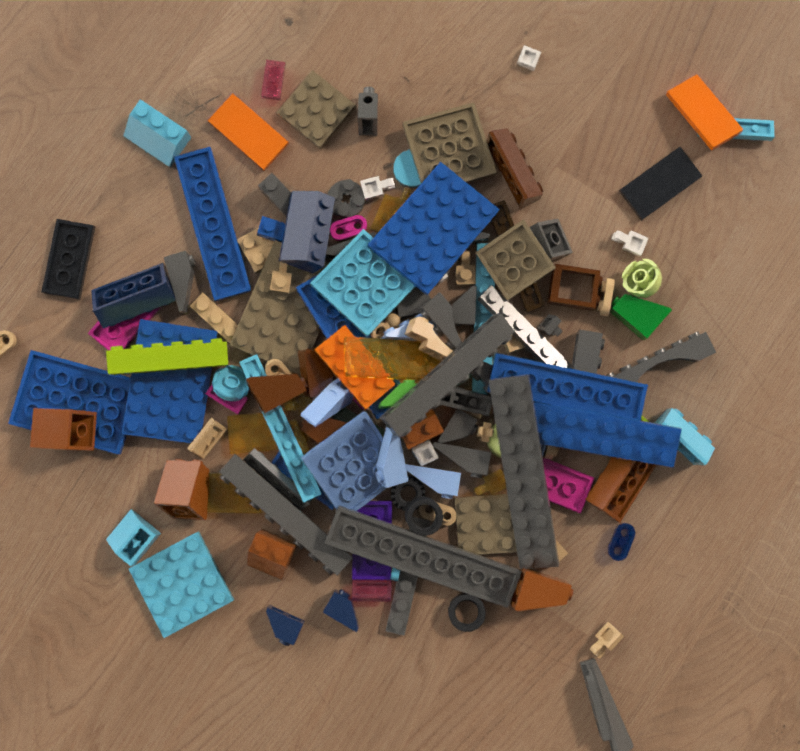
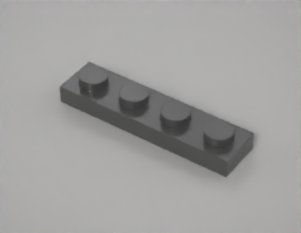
M254 448L243 459L300 511L311 503L312 499L303 503L293 480L285 476L275 464L268 461L262 452Z

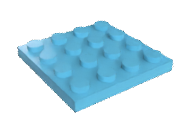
M363 229L318 274L310 285L368 337L416 286L367 247L373 237Z
M199 531L129 568L163 638L234 601Z

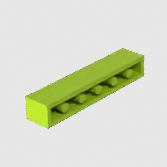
M222 338L211 339V343H203V340H193L191 344L183 345L182 341L171 342V346H163V343H153L151 347L143 348L142 344L131 345V349H123V346H113L111 350L106 351L108 375L229 365L227 341L222 342Z

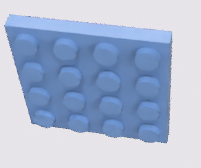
M365 411L301 457V460L336 510L338 505L357 511L386 489L376 479V464L383 437Z

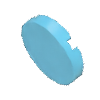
M407 150L397 156L394 162V175L401 185L416 188L421 183L411 151Z
M228 365L224 368L221 367L213 376V390L217 396L231 402L239 401L245 398L250 391L246 384L243 370L238 366Z

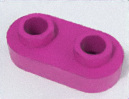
M360 215L336 221L330 227L331 236L336 241L356 237L363 229L367 230V221ZM357 223L361 224L359 229H356L354 226ZM338 229L343 230L341 235H338L336 232Z

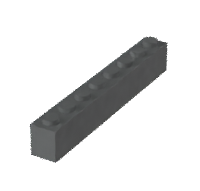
M501 313L493 314L389 408L380 419L395 436L407 435L412 430L411 426L413 424L421 422L426 417L425 413L430 409L433 410L441 403L440 400L444 396L451 395L455 391L454 387L459 382H465L470 377L468 374L471 371L479 369L484 364L483 360L496 354L497 348L501 344L504 345L509 342L515 330Z
M234 454L219 471L222 474L220 478L225 483L235 485L237 487L235 491L244 498L246 495L251 500L249 504L257 511L261 508L266 513L264 517L272 524L277 522L281 526L279 530L284 535L288 536L290 534L295 538L293 542L300 549L305 547L310 551L308 555L315 562L320 560L324 564L322 568L330 575L335 573L338 576L352 560L353 557L347 551L325 544L327 534L238 455Z

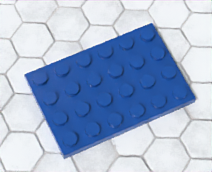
M440 162L369 242L367 247L424 294L428 295L500 209Z
M140 319L136 345L142 344L143 348L151 347L153 343H163V346H171V342L182 341L183 345L191 344L193 340H203V343H211V339H217L218 332ZM212 367L131 374L122 434L192 443L203 429L208 397L205 393L209 389Z
M30 350L8 424L31 430L33 408L97 412L94 448L121 455L127 437L126 434H122L131 377L108 375V371Z

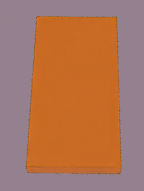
M697 74L666 93V96L711 151L741 134L744 130Z
M233 93L208 120L215 129L263 171L268 168L289 144L283 136Z

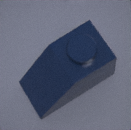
M335 589L323 613L357 632L359 623L350 594L343 589H340V591Z
M269 605L266 613L275 637L283 645L290 646L291 644L294 646L305 620Z

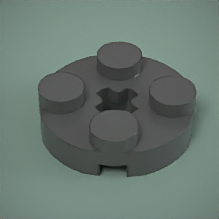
M353 180L338 181L328 191V195L335 198L333 213L336 216L348 218L358 215L363 210L365 204L363 189ZM344 195L351 196L350 203L347 204V202L341 201Z

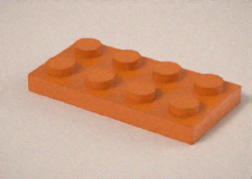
M346 325L315 349L319 357L365 410L395 385Z

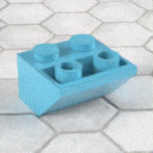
M131 509L106 540L115 554L129 566L138 563L161 533Z

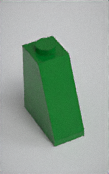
M627 294L621 297L616 296L611 302L612 307L610 308V313L641 340L648 339L672 311L670 307Z

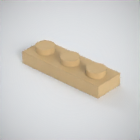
M202 292L190 307L231 343L238 324Z

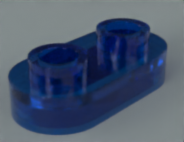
M620 523L614 530L607 551L608 555L616 561L624 560L629 553L636 534L631 524ZM623 529L627 530V534L625 536H622L621 531ZM616 547L620 548V552L618 554L614 553V549Z

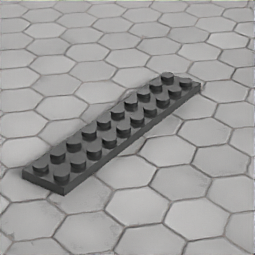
M529 374L490 379L489 386L520 569L559 567V557Z
M340 505L337 507L325 539V544L506 608L509 606L522 573L517 568L427 536L417 535L413 531Z

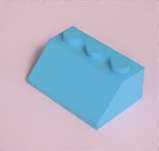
M141 99L129 114L124 132L126 139L170 168L175 162L174 157L180 155L192 138L186 129Z
M666 409L654 423L681 428L678 451L693 465H706L715 449L711 445L712 441L707 436L699 434L697 432L698 428L693 423L682 418L684 415L678 409Z

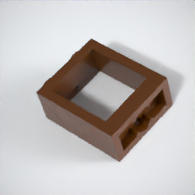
M554 264L556 269L551 272L547 304L594 310L600 302V295H597L598 287L601 288L603 277L600 276L601 270ZM562 272L593 277L590 302L558 298Z

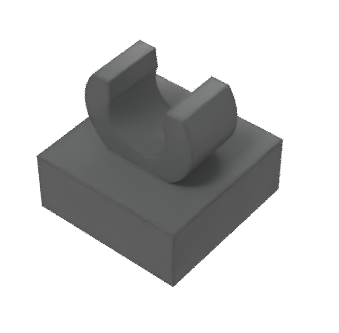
M550 314L537 327L541 333L546 335L552 334L558 337L563 332L558 327L561 320L557 316Z

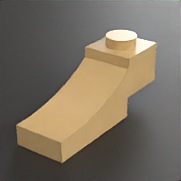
M416 317L410 320L404 335L421 342L420 351L440 361H443L453 351L440 340L433 330L434 325L428 323L429 321L426 318Z

